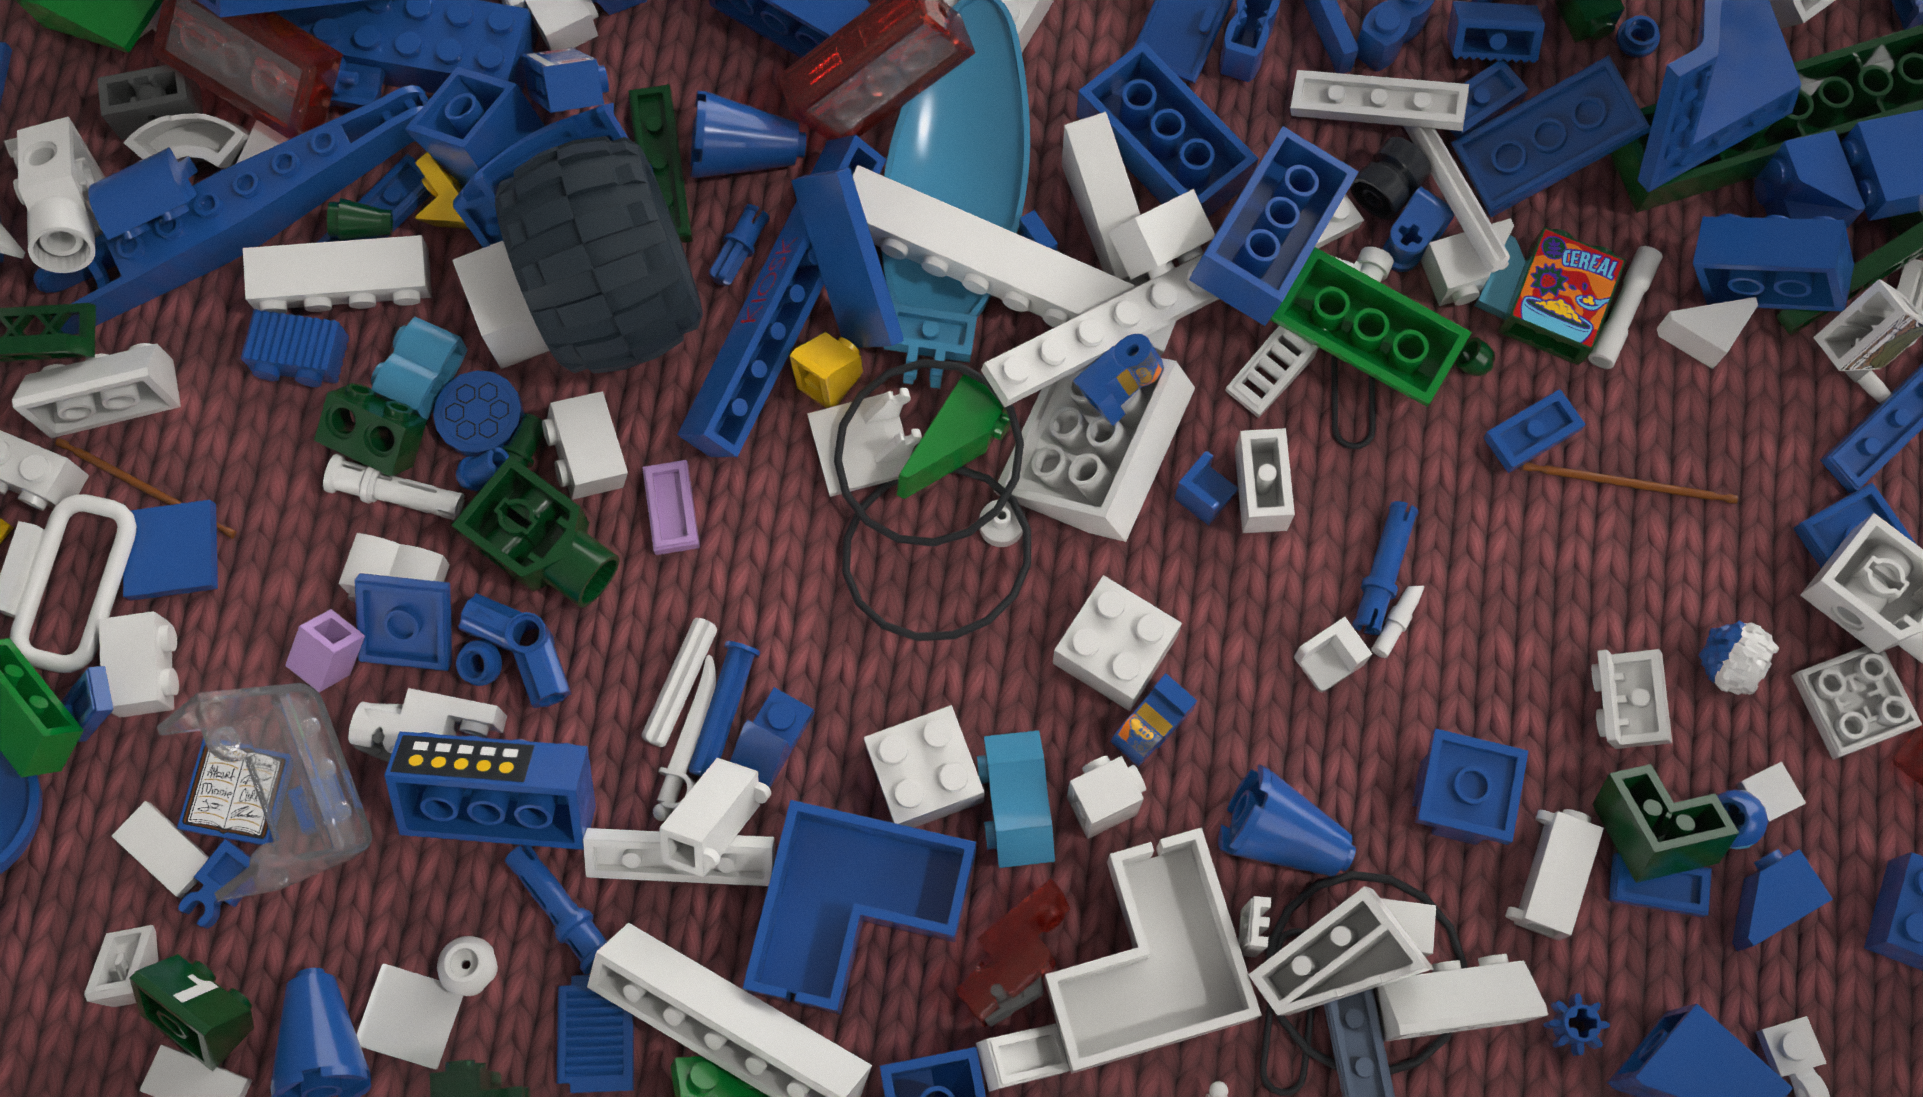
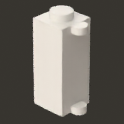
M716 758L660 826L662 863L701 877H705L710 869H714L720 862V856L755 813L760 803H765L771 796L770 788L766 784L759 782L758 771Z
M1564 809L1563 813L1559 811L1552 813L1546 810H1538L1536 821L1544 824L1519 908L1508 907L1505 917L1513 920L1515 925L1560 941L1572 935L1604 828L1590 823L1591 817L1579 811Z

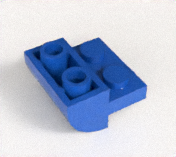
M168 147L91 184L88 189L89 202L106 238L110 240L122 234L127 241L151 229L147 222L160 215L167 222L189 211L190 209L186 203L194 198L197 193L188 178L198 172L191 158L187 156L177 161L172 150Z

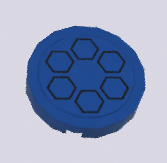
M476 370L460 374L445 385L436 398L433 416L436 430L448 446L463 456L477 457L494 447L502 448L503 445L509 443L523 419L524 410L518 392L507 379L494 372Z

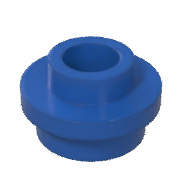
M1634 16L1620 25L1616 34L1617 44L1629 56L1637 58L1646 57L1652 54L1659 44V28L1656 22L1647 16ZM1632 36H1637L1641 38L1642 41H1638L1634 39Z
M475 640L467 643L461 649L456 659V668L462 679L470 684L483 686L497 679L501 672L502 659L498 649L492 643L486 640ZM480 655L484 661V669L480 667L478 662Z

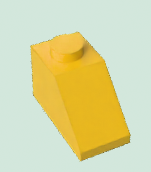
M826 332L795 348L790 354L797 388L825 408L837 406L863 373L859 349L849 340L843 337H839L836 340Z

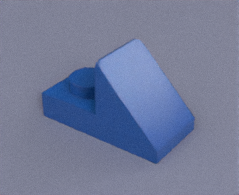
M774 687L754 721L746 720L730 762L758 771L759 782L766 784L770 788L815 714L814 709Z

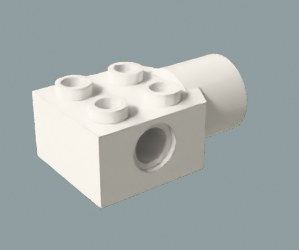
M69 117L17 130V149L13 150V158L18 169V178L14 179L13 184L19 201L27 207L29 256L36 265L47 271L55 273L79 271L87 267L94 259L95 238L103 234L92 211L88 189L91 184L105 178Z
M1873 513L1851 530L1800 596L1876 654L1899 645L1923 664V549Z

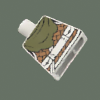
M1879 279L1813 338L1839 371L1881 369L1907 347L1912 346L1923 335V317L1902 293Z

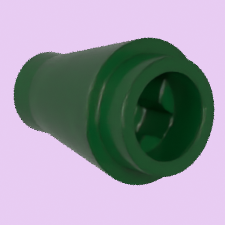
M340 198L339 202H329L327 210L328 236L338 237L339 241L381 235L392 236L393 211Z

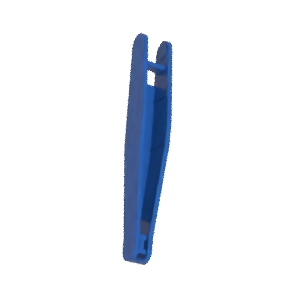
M414 85L404 86L374 102L221 170L193 185L197 195L186 203L190 209L186 213L167 222L160 215L147 222L151 229L127 241L122 234L108 240L103 233L95 238V257L87 267L72 273H55L39 268L33 276L34 283L39 291L54 293L63 291L94 276L98 289L71 304L96 305V326L232 262L243 255V248L260 246L399 150L414 142L415 140L408 134L405 128L429 100L421 87ZM117 266L121 277L111 282L106 270ZM72 315L61 330L72 335L78 334L79 315Z

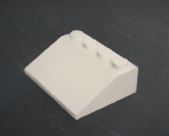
M1161 358L1164 368L1160 377L1152 384L1141 387L1121 405L1126 415L1114 426L1087 401L1073 381L1090 365L1042 388L1021 432L1024 440L1020 479L1012 492V495L1017 498L1019 504L1085 532L1126 542L1195 390L1194 385L1177 361ZM1015 447L998 480V483L1004 488L1012 476Z

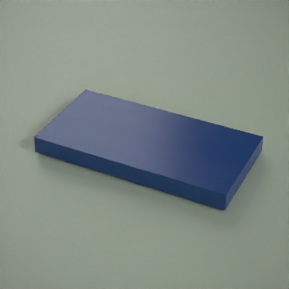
M1608 55L1451 142L1492 218L1649 133L1651 129L1611 57Z
M844 168L805 175L791 180L841 337L849 340L857 348L893 346L904 341L851 170Z

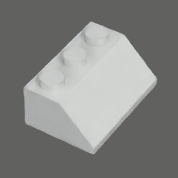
M149 343L136 344L131 346L128 351L111 355L95 354V358H86L85 361L70 365L53 364L46 366L40 372L25 375L12 399L13 408L50 438L181 407L174 361L158 344Z
M1507 954L1478 958L1479 966L1461 969L1460 960L1435 963L1431 965L1434 968L1432 969L1433 973L1413 975L1373 988L1383 1042L1525 1023L1547 1016L1548 1012L1546 1004L1524 960L1509 962Z

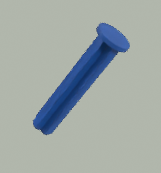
M734 641L725 642L724 647L728 651L689 766V772L696 776L702 777L716 758L721 759L753 659L760 656L759 650Z

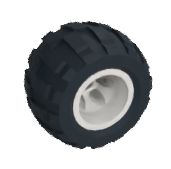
M606 136L573 140L538 153L515 168L514 177L500 181L495 197V209L504 245L533 320L545 344L560 365L573 373L589 369L594 374L625 370L660 357L683 342L685 333L699 328L703 310L696 284L666 201L640 145L627 137L610 141Z

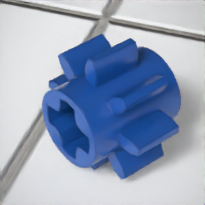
M1580 993L1570 995L1569 1008L1559 1000L1550 1004L1557 1014L1553 1020L1545 1022L1544 1027L1553 1029L1557 1037L1552 1044L1554 1048L1568 1044L1571 1045L1573 1056H1580L1584 1053V1042L1593 1049L1603 1046L1597 1036L1600 1030L1610 1027V1023L1601 1021L1597 1013L1601 1006L1599 1002L1583 1005ZM1575 1017L1576 1021L1584 1022V1031L1578 1032L1576 1028H1570L1569 1019Z

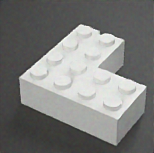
M1202 827L1160 839L1156 847L1157 857L1151 858L1154 852L1151 842L1111 853L1107 860V865L1133 949L1045 974L1044 983L1071 1074L1249 1022L1261 1016Z

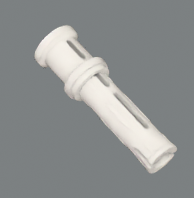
M334 454L331 457L324 474V491L331 494L341 491L360 496V500L368 504L374 503L377 500L387 501L453 521L462 513L465 495L463 493L437 488L406 478L391 477L369 466L346 461L345 457L341 454Z

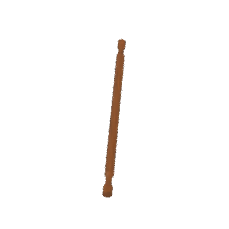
M58 438L55 442L60 448L73 452L75 456L167 505L183 503L89 452L70 445L68 441L62 438ZM217 521V529L233 539L237 531L230 527H225Z
M1527 462L1521 467L1525 471H1540L1545 474L1706 500H1722L1731 504H1737L1738 502L1737 495H1722L1713 491L1556 466H1540L1531 462Z

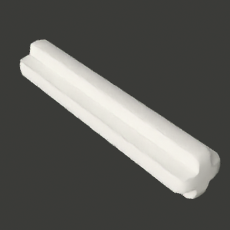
M695 618L642 731V738L646 742L658 747L666 745L717 633L716 625L702 618Z

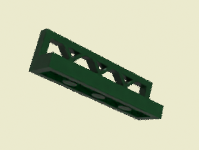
M75 303L0 308V320L8 328L7 332L0 337V362L95 358L96 305ZM72 315H79V336L64 333L61 330ZM34 317H38L46 326L40 335H26L23 331Z

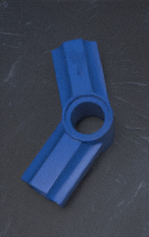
M477 593L467 601L461 612L458 628L462 632L481 640H486L514 654L533 708L552 706L562 702L567 696L571 695L554 646V636L540 617L534 613H522ZM532 629L539 630V638L534 644L526 647L520 646L521 637L525 632Z

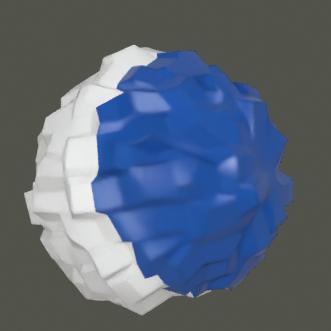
M1737 621L1734 624L1711 628L1706 640L1707 643L1699 653V657L1702 660L1701 665L1705 668L1706 675H1708V680L1716 684L1721 691H1729L1737 695L1741 693L1753 694L1759 687L1758 683L1761 679L1765 678L1768 669L1772 665L1770 661L1773 653L1776 654L1779 651V647L1772 640V635L1765 632L1761 626L1751 622L1743 623Z

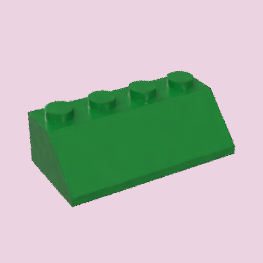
M1314 247L1283 302L1270 320L1426 407L1431 403L1472 333Z

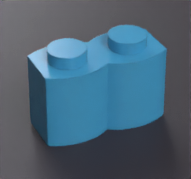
M414 317L407 326L404 325L397 331L393 340L394 352L385 362L379 363L373 371L371 389L374 391L375 396L386 401L406 404L413 409L412 413L428 420L434 412L436 398L445 385L455 376L468 349L460 336Z

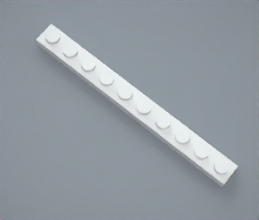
M1347 195L1344 196L1318 240L1316 248H1320L1358 229L1364 221ZM1203 254L985 362L981 371L1003 406L1007 407L1094 363L1112 346H1115L1128 335L1143 334L1147 336L1218 300V297L1189 280Z

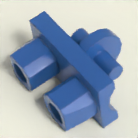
M309 56L307 61L306 73L321 82V91L313 102L328 106L358 109L380 99L382 96L381 89L386 75L382 68L347 63L343 57L333 56L330 59Z

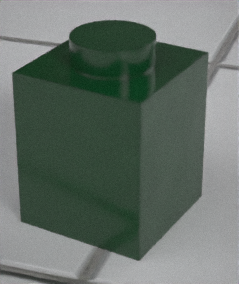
M1555 0L1575 43L1588 38L1598 40L1612 33L1625 9L1621 0Z

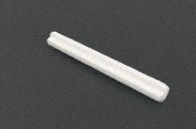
M1404 126L1414 145L1429 160L1432 170L1431 175L1486 270L1494 273L1499 269L1504 270L1509 265L1508 260L1510 259L1507 249L1436 129Z

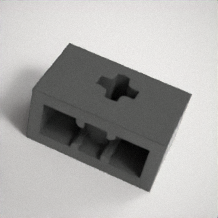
M183 62L97 78L101 116L121 140L127 139L138 128L159 117L179 114H204L201 88Z

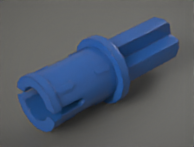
M747 204L732 232L724 235V246L709 269V276L718 285L721 284L726 287L731 285L746 258L753 256L755 252L753 246L770 220L769 215L763 210L759 217L757 216L754 222H751L759 209L758 206Z

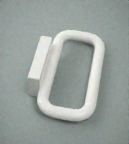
M75 494L64 498L54 507L45 529L34 524L18 521L0 573V613L14 618L10 639L33 667L57 673H72L83 669L93 660L100 646L99 619L109 618L136 536L137 525L135 518L126 505L115 500L93 495ZM78 512H88L109 517L117 523V533L77 650L69 655H61L32 647L29 641L30 632L67 522L72 515Z

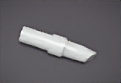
M1408 586L1397 605L1392 607L1385 619V626L1371 648L1374 654L1381 658L1389 656L1400 634L1405 632L1412 620V613L1419 603L1424 586Z

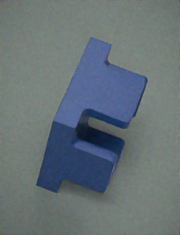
M1435 728L1431 732L1428 753L1419 765L1412 806H1417L1415 823L1431 826V834L1469 844L1477 845L1483 840H1489L1509 845L1513 842L1528 750Z

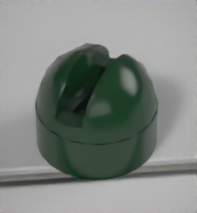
M1471 338L1465 343L1457 357L1456 366L1467 374L1484 376L1493 368L1495 352L1480 338Z

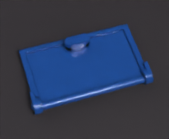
M1154 0L1134 47L1144 41L1180 79L1195 84L1233 0Z

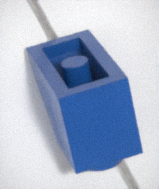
M1779 849L1770 852L1754 862L1758 871L1744 878L1732 944L1737 951L1757 945L1833 900L1800 849L1784 856Z

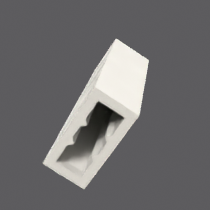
M1106 112L1064 125L1062 168L1103 271L1136 286L1150 281L1151 279L1147 272L1130 279L1108 233L1109 230L1140 216V212Z

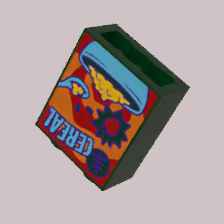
M1544 226L1529 248L1525 259L1526 262L1497 332L1579 366L1594 348L1626 259L1614 255L1606 247L1591 246L1574 239L1570 233L1564 230L1550 229Z

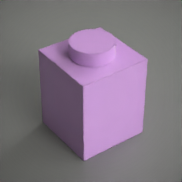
M330 609L299 626L285 666L316 691L321 692L351 674L365 635Z

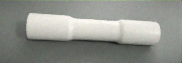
M1640 246L1637 249L1624 277L1623 287L1607 322L1603 324L1594 348L1589 354L1588 359L1592 364L1604 369L1614 367L1628 336V328L1644 293L1649 289L1663 258L1657 249L1649 246Z

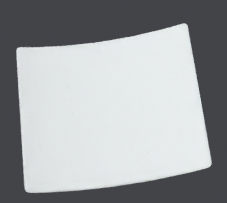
M382 964L356 1034L360 1046L436 1070L440 1064L463 995L449 992L444 988L440 980Z

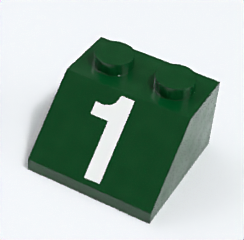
M177 954L136 970L129 977L140 1015L212 1072L254 1029L252 1012L250 1010L252 1004L238 990L231 988L227 992L215 983L216 977L213 972L200 961L195 960L191 964Z

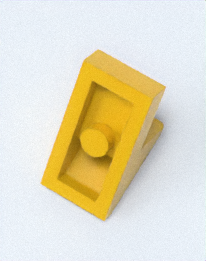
M426 152L415 163L425 176L422 178V183L436 198L418 213L415 218L436 227L469 229L453 207V200L464 187Z

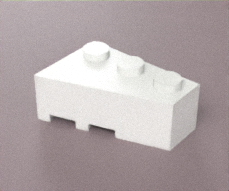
M1364 886L1248 975L1277 1015H1291L1434 968L1374 889Z

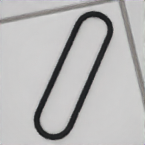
M1331 354V419L1333 437L1345 448L1361 449L1370 444L1376 431L1375 378L1369 375L1368 435L1361 442H1348L1342 438L1338 430V358Z
M1291 928L1283 932L1276 944V953L1281 950L1283 942L1293 935H1301L1306 930ZM1267 1002L1259 1067L1260 1078L1264 1086L1271 1093L1279 1096H1290L1298 1092L1305 1084L1309 1056L1302 1052L1300 1076L1294 1086L1281 1089L1275 1087L1267 1077V1061L1274 1010ZM1315 1007L1307 1010L1304 1039L1310 1046Z

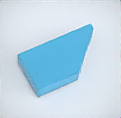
M1509 235L1505 243V248L1510 255L1509 265L1504 270L1499 269L1490 274L1474 305L1500 318H1503L1526 262L1516 238Z

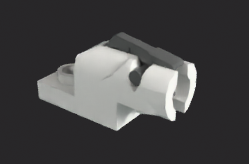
M408 688L404 704L360 702L351 720L348 740L350 744H354V748L358 751L389 763L399 731L429 732L456 736L458 725H461L459 730L464 733L487 737L488 730L503 733L507 715L495 705Z

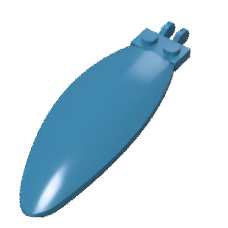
M960 0L943 19L944 28L935 33L915 73L895 126L884 177L1018 234L1019 219L1022 217L1030 163L1029 103L1019 36L1012 15L1001 0ZM881 250L884 277L904 337V341L893 346H885L884 349L907 353L906 364L917 361L918 355L935 357L934 360L939 361L950 359L970 363L977 318L986 307L992 295L988 293H973L956 279L949 276H934L926 272L919 263L907 258H892ZM931 368L929 377L930 387L940 389L944 369ZM918 369L904 373L903 383L913 385Z

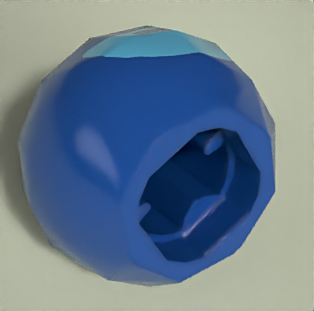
M1740 789L1727 790L1717 796L1739 831L1730 848L1735 850L1749 848L1765 835L1769 820L1766 808L1757 797L1750 792Z

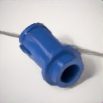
M494 447L477 457H466L459 462L456 469V479L463 488L479 491L506 461L509 455L504 449Z

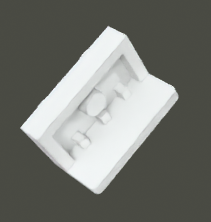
M1660 649L1611 654L1608 650H1599V664H1592L1591 671L1595 691H1602L1603 709L1596 710V721L1600 737L1606 736L1607 742L1615 749L1672 743L1663 656Z

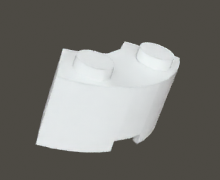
M206 114L166 115L141 126L123 143L142 159L170 147L177 161L189 156L193 163L208 161L217 167L226 169L237 163L251 131L235 123Z

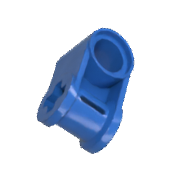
M1421 186L1411 197L1400 217L1393 224L1389 233L1390 237L1382 249L1392 256L1394 263L1391 269L1397 272H1407L1415 268L1422 259L1428 244L1437 241L1442 236L1455 216L1447 202Z

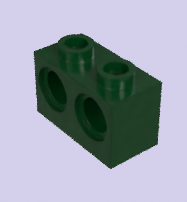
M351 383L327 392L314 441L392 477L414 466L427 419L412 413L413 409L406 404L383 400L375 396L371 388ZM350 411L355 417V423L351 419ZM388 428L394 435V441L389 436Z

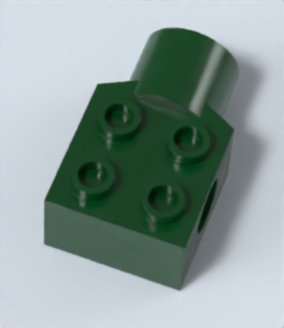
M511 456L506 459L452 524V527L467 544L532 592L550 585L581 608L590 605L602 594L613 579L620 563L618 555L587 534L590 522L578 504Z

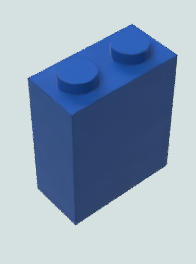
M1923 110L1857 122L1841 142V145L1865 205L1868 220L1872 221L1922 211Z

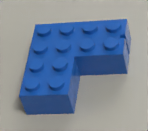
M790 800L742 989L752 995L787 1003L791 1002L792 994H795L794 1001L799 1006L841 1015L863 921L956 942L976 854V842Z

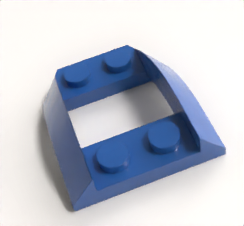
M614 103L604 104L567 117L529 134L501 152L473 175L453 200V207L483 248L503 241L495 209V197L498 190L496 184L513 172L515 168L542 151L573 140L603 136L608 137L610 141L622 137L628 138L614 115Z

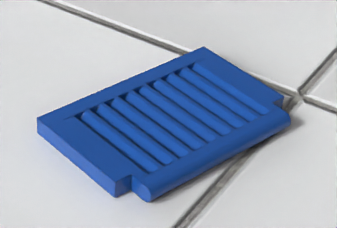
M590 975L571 976V985L558 986L557 1084H570V1093L634 1091V1015L587 988Z

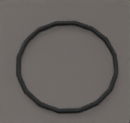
M921 359L887 369L857 393L839 423L834 465L842 496L864 525L896 543L935 547L973 535L1001 513L1020 479L1024 440L1015 408L1012 404L1007 407L1003 406L1007 411L1016 443L1012 476L994 508L967 529L936 538L899 535L872 520L850 493L842 463L847 426L867 395L890 377L925 367L959 371L987 386L1003 406L984 375L959 362Z
M963 466L951 472L985 482L1000 495L1005 489L990 475ZM898 479L879 485L860 503L863 510L865 511L888 488L897 485ZM1011 494L1007 501L1010 503L1023 531V564L1010 593L986 617L954 631L918 633L886 622L862 600L850 572L851 540L861 520L856 513H854L843 537L842 574L855 605L881 629L915 641L955 640L990 625L1018 597L1031 567V528L1017 498Z
M1350 871L1316 881L1285 906L1268 940L1266 961L1276 954V944L1292 912L1320 889L1350 880L1387 883L1417 898L1423 904H1436L1426 893L1392 875ZM1436 905L1435 918L1446 929L1457 960H1460L1461 969L1467 968V961L1454 925ZM1276 1014L1278 1022L1305 1054L1337 1071L1333 1058L1312 1048L1285 1015ZM1453 1032L1441 1034L1415 1058L1390 1065V1075L1420 1066L1449 1041Z

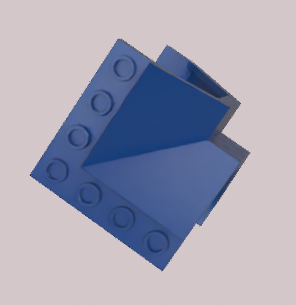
M1472 0V2H1481V3H1489V2L1493 1V0ZM1703 0L1696 49L1667 64L1637 180L1648 192L1792 113L1802 84L1769 0Z

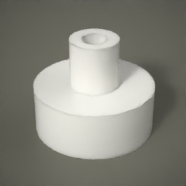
M998 500L988 503L981 511L979 518L994 508ZM1008 501L1000 514L980 528L983 539L995 547L1013 545L1020 539L1023 533Z

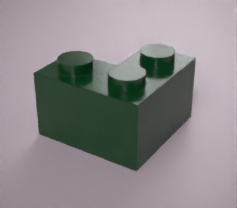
M1651 764L1609 773L1592 803L1636 883L1719 864L1739 834L1716 793L1674 803Z

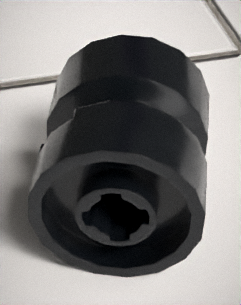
M1391 137L1373 155L1372 162L1359 171L1350 186L1351 193L1355 200L1372 215L1381 219H1391L1405 205L1410 197L1409 194L1415 193L1430 176L1432 171L1431 164L1426 155L1413 143L1401 137Z

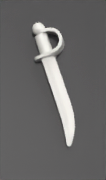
M707 655L705 658L700 683L668 768L660 767L658 771L666 776L657 801L660 803L653 809V815L658 821H665L670 816L671 811L673 812L680 802L676 803L683 782L687 783L686 795L696 784L695 781L686 775L716 687L715 664L710 655Z

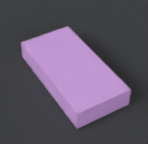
M687 460L643 467L655 554L660 555L700 548Z

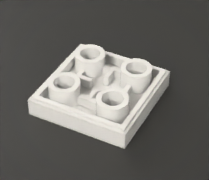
M1865 646L1792 675L1833 760L1922 726L1885 650L1876 654L1869 647Z

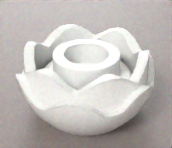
M462 936L449 942L441 951L437 962L438 976L444 988L451 993L464 996H474L482 992L495 978L498 970L493 947L487 941L474 936ZM465 961H470L471 963L468 969H463L462 967Z

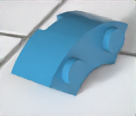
M1039 730L984 736L986 755L977 756V765L981 784L989 783L993 821L984 822L987 850H997L999 868L1055 862L1053 827L1047 791L1044 754Z

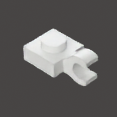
M1807 1016L1756 1032L1770 1068L1780 1077L1789 1075L1796 1097H1830L1824 1081L1813 1068L1826 1064V1060Z

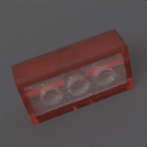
M163 0L151 53L155 58L289 140L325 123L343 57L341 52L273 11L220 18L197 0Z
M878 0L779 74L778 78L790 114L828 140L852 135L860 137L976 52L961 14L945 1Z

